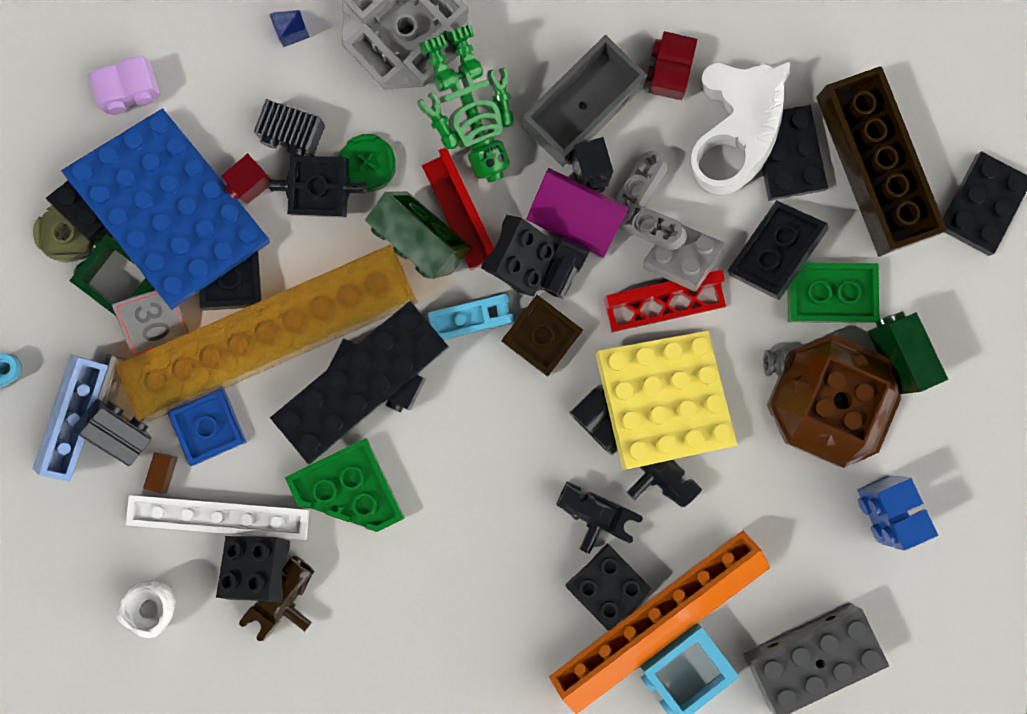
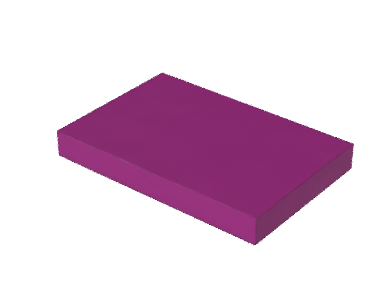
M548 168L526 220L562 238L565 236L591 249L590 252L604 258L629 207Z

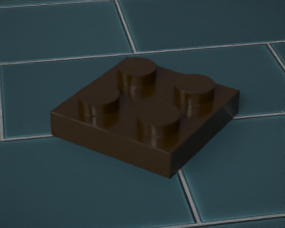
M536 294L501 342L548 377L583 332V329Z

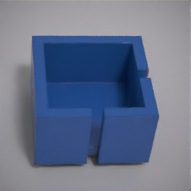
M886 476L857 489L860 496L858 499L859 506L865 515H869L873 524L871 532L874 538L879 543H882V545L906 551L939 536L926 509L910 516L907 512L924 504L912 478Z

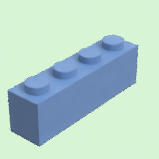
M70 355L33 466V470L38 475L71 481L84 438L76 433L74 425L86 413L92 403L98 399L108 365Z

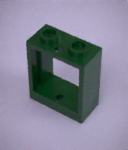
M105 234L103 238L98 239L94 243L92 252L87 259L76 266L73 272L74 275L69 281L115 315L111 305L114 302L90 285L89 282L115 250L132 262V260L112 236ZM145 278L131 297L155 289Z

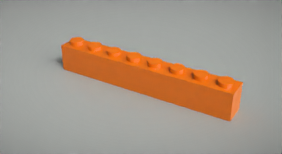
M742 530L548 676L561 699L575 714L581 712L770 569L762 550Z

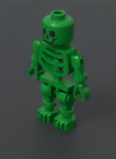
M469 24L446 33L449 45L456 44L457 50H455L457 56H460L461 65L458 67L459 73L449 69L444 62L447 58L445 54L442 55L440 49L447 47V43L443 34L419 43L423 56L429 54L431 58L428 62L430 66L434 67V83L437 90L442 92L451 88L452 93L439 97V100L434 93H429L428 97L432 100L431 108L425 106L423 99L418 100V106L423 113L431 118V126L439 132L442 137L440 140L445 148L455 149L458 145L460 148L472 146L467 155L474 175L480 179L487 178L489 183L503 178V171L510 166V160L503 142L493 138V136L503 133V127H509L513 124V113L510 111L508 99H511L510 93L506 92L508 73L504 67L500 68L501 78L497 81L494 77L495 71L491 69L487 73L488 79L473 83V79L483 75V68L471 53L473 51L472 44L469 45L467 39L474 37L471 25ZM459 79H461L464 88H461ZM489 84L492 86L495 92V96H492L493 102L489 100H473L474 98L471 94L473 91L486 87ZM460 97L463 105L457 108L448 120L446 115L443 116L441 114L440 103ZM477 106L485 108L488 113L479 114L477 112L478 109H476ZM466 112L467 119L459 123L461 115ZM481 119H487L491 124L483 125ZM470 125L472 127L471 130L464 134V130Z

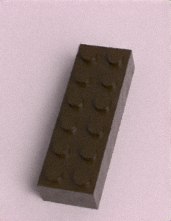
M882 66L826 85L816 96V99L878 257L926 241L946 232L947 228Z

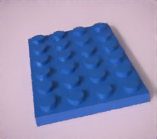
M163 108L61 170L65 178L171 310L217 280V278L226 274L231 268L236 267L251 257L257 250L259 251L270 244L267 235L237 199H233L224 189L226 185Z

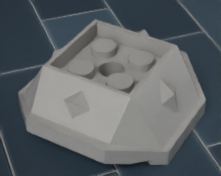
M342 0V44L346 51L384 90L424 87L435 77L434 67L430 66L428 60H431L429 54L423 56L419 43L443 34L447 47L440 49V51L447 58L444 62L447 65L457 57L455 53L457 47L456 44L449 45L446 33L468 25L469 8L462 0ZM404 27L413 28V31L409 34L400 33Z

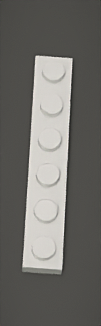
M129 495L126 525L306 540L310 509Z

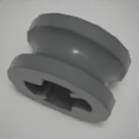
M777 349L774 353L771 350L764 351L763 368L766 376H771L772 373H776L778 376L783 375L785 360L781 349Z

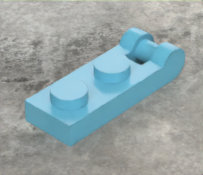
M508 294L497 295L428 313L431 326L443 340L515 323L514 316L509 313L507 305L510 303ZM496 307L498 317L490 318L488 308Z

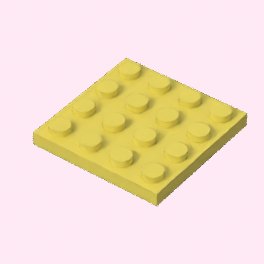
M708 331L599 350L595 353L622 470L737 446Z

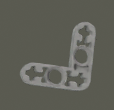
M648 151L641 156L615 201L629 207L628 215L624 217L619 229L665 249L675 250L680 248L687 238L686 231L681 223L646 208L668 169L667 163L660 152ZM656 162L658 163L656 167L652 166L650 169L648 168L650 164L655 165ZM639 184L645 185V189L640 195H631L632 189ZM654 219V224L650 229L645 231L640 229V225L644 220ZM663 228L664 231L669 233H673L674 231H676L677 235L675 237L670 236L669 238H667V236L664 234V232L661 231V229Z

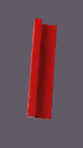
M444 147L438 150L440 157L423 164L422 168L450 228L472 246L465 256V260L472 271L482 266L485 258L493 251L494 246L448 149Z
M723 270L709 272L694 296L687 293L692 292V290L673 281L606 295L604 303L611 333L725 308L726 303L721 286L725 281ZM714 287L717 303L707 305L697 299L702 289ZM681 294L691 300L685 310L677 311L668 305L674 295ZM669 297L666 302L660 300V298ZM652 300L662 306V309L656 317L650 318L640 312L645 302ZM641 303L637 309L631 306ZM694 303L700 306L696 308H691ZM625 307L632 311L634 315L629 323L617 325L613 309ZM665 309L672 312L669 314L662 315ZM637 315L643 318L642 320L634 321Z

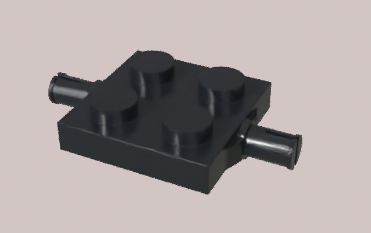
M290 156V171L286 180L271 179L269 183L273 185H269V189L272 192L286 191L288 215L347 218L349 194H366L367 190L364 188H367V184L365 181L350 182V159L346 157Z

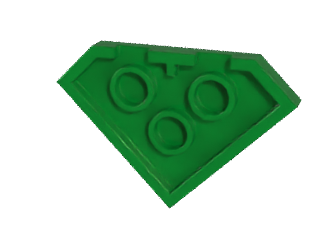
M367 438L284 477L297 505L357 524L368 530L379 532L405 519Z

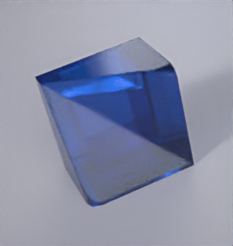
M300 10L269 14L283 47L310 38Z

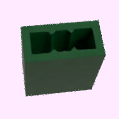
M901 311L894 315L886 316L875 322L877 327L868 330L877 353L890 358L900 394L922 392L949 380L917 312L905 315L904 311Z

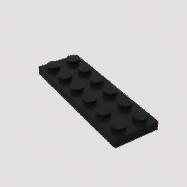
M409 301L273 414L270 419L307 464H311L450 347L413 303Z

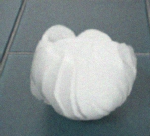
M157 580L134 585L121 600L117 620L139 637L147 639L156 637L165 629L173 616L176 605L173 589L168 584ZM125 610L129 613L130 620L124 614Z

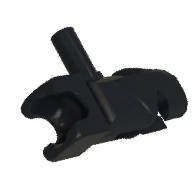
M674 460L639 467L645 474L627 491V494L633 500H636L650 485H657L663 490L662 494L674 501L680 507L685 508L699 495L702 488L693 479H689L681 484V478L684 476L685 470Z
M568 481L565 483L556 505L570 514L574 520L581 519L587 522L586 526L589 529L579 548L580 550L590 554L601 530L627 543L633 542V537L625 532L624 524L628 520L638 523L642 522V515L592 492L586 493L585 497L580 499L581 488Z

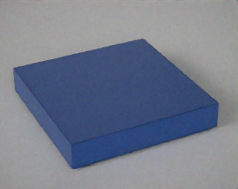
M221 388L167 412L190 467L247 443L225 389Z

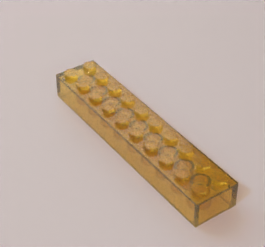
M392 244L119 363L115 367L137 420L153 421L187 403L221 388L225 389L396 313L409 301L415 305L418 303V300L399 257L394 252Z

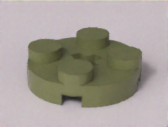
M52 206L46 209L48 211L42 217L39 216L33 228V237L37 247L46 256L59 262L68 263L91 254L96 238L89 242ZM68 225L71 235L65 240L64 237L59 236V231H64L65 226Z

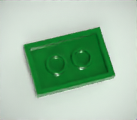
M805 263L787 289L788 322H877L880 320L879 263Z

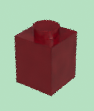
M248 153L221 175L227 183L224 189L233 199L238 200L241 198L247 205L271 185L269 183L271 178Z

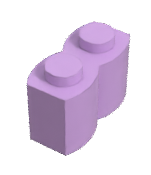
M143 56L130 58L116 65L102 67L88 74L97 107L112 115L125 112L126 108L133 104L139 106L151 104L154 101L153 99L160 96L152 65Z

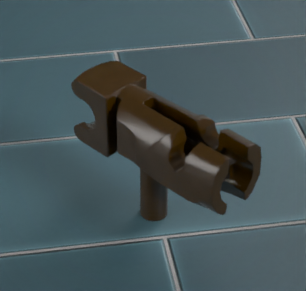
M298 556L290 557L283 567L282 572L286 576L282 575V603L256 601L239 621L241 627H245L254 620L260 623L261 630L256 637L258 641H264L271 635L280 623L283 615L304 632L312 624L308 618L295 609L296 604L294 601L298 595L302 596L315 572L309 564Z

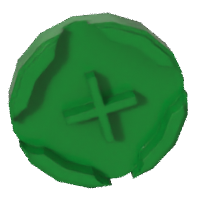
M361 134L352 137L346 142L347 144L341 149L338 157L350 159V182L365 181L367 188L364 189L367 192L383 189L391 182L396 172V158L392 147L385 140L374 134Z

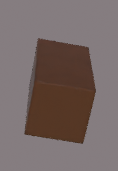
M154 452L143 489L160 494L167 493L178 457L162 452Z

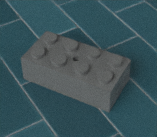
M604 35L522 116V128L563 167L572 158L574 145L590 141L644 87L648 75L607 35ZM584 103L587 108L582 110L579 108V104Z
M851 603L743 653L764 700L773 714H790L890 667L863 609ZM819 659L823 660L821 667L816 666V662Z

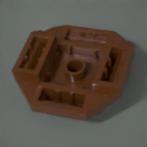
M831 335L789 351L785 360L784 373L778 377L767 407L774 417L785 444L837 467L846 468L880 452L901 401V395L890 358L837 335ZM837 393L841 394L844 398V405L841 409L834 403V397Z

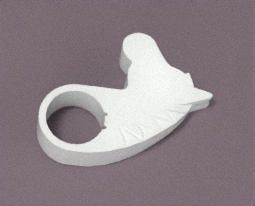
M786 62L774 69L764 63L749 69H737L722 63H715L704 70L702 75L704 93L712 100L723 101L724 108L731 114L697 141L692 151L691 164L695 179L707 192L717 195L733 193L752 180L763 167L772 151L779 131L784 107L783 84L790 74V62ZM717 145H731L735 148L739 146L745 152V163L740 172L727 180H713L705 176L699 169V164L702 156L710 148Z

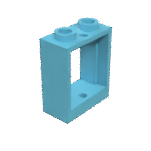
M698 623L641 665L645 673L641 679L651 692L657 689L663 697L659 703L667 714H693L739 678V675ZM697 641L721 674L679 706L655 673Z

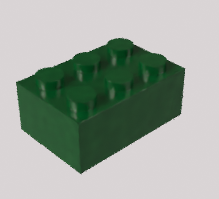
M408 191L384 192L364 220L372 227L371 232L382 240L386 239L394 246L393 250L397 255L411 260L416 265V271L428 279L452 274L472 248L471 245Z

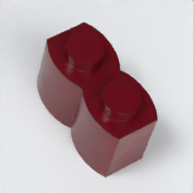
M663 31L661 40L655 39L651 56L656 57L655 66H649L648 76L645 83L650 84L648 93L682 101L690 76L697 38Z

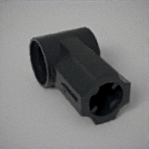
M564 236L553 257L554 262L541 289L563 299L576 273L580 272L591 249Z

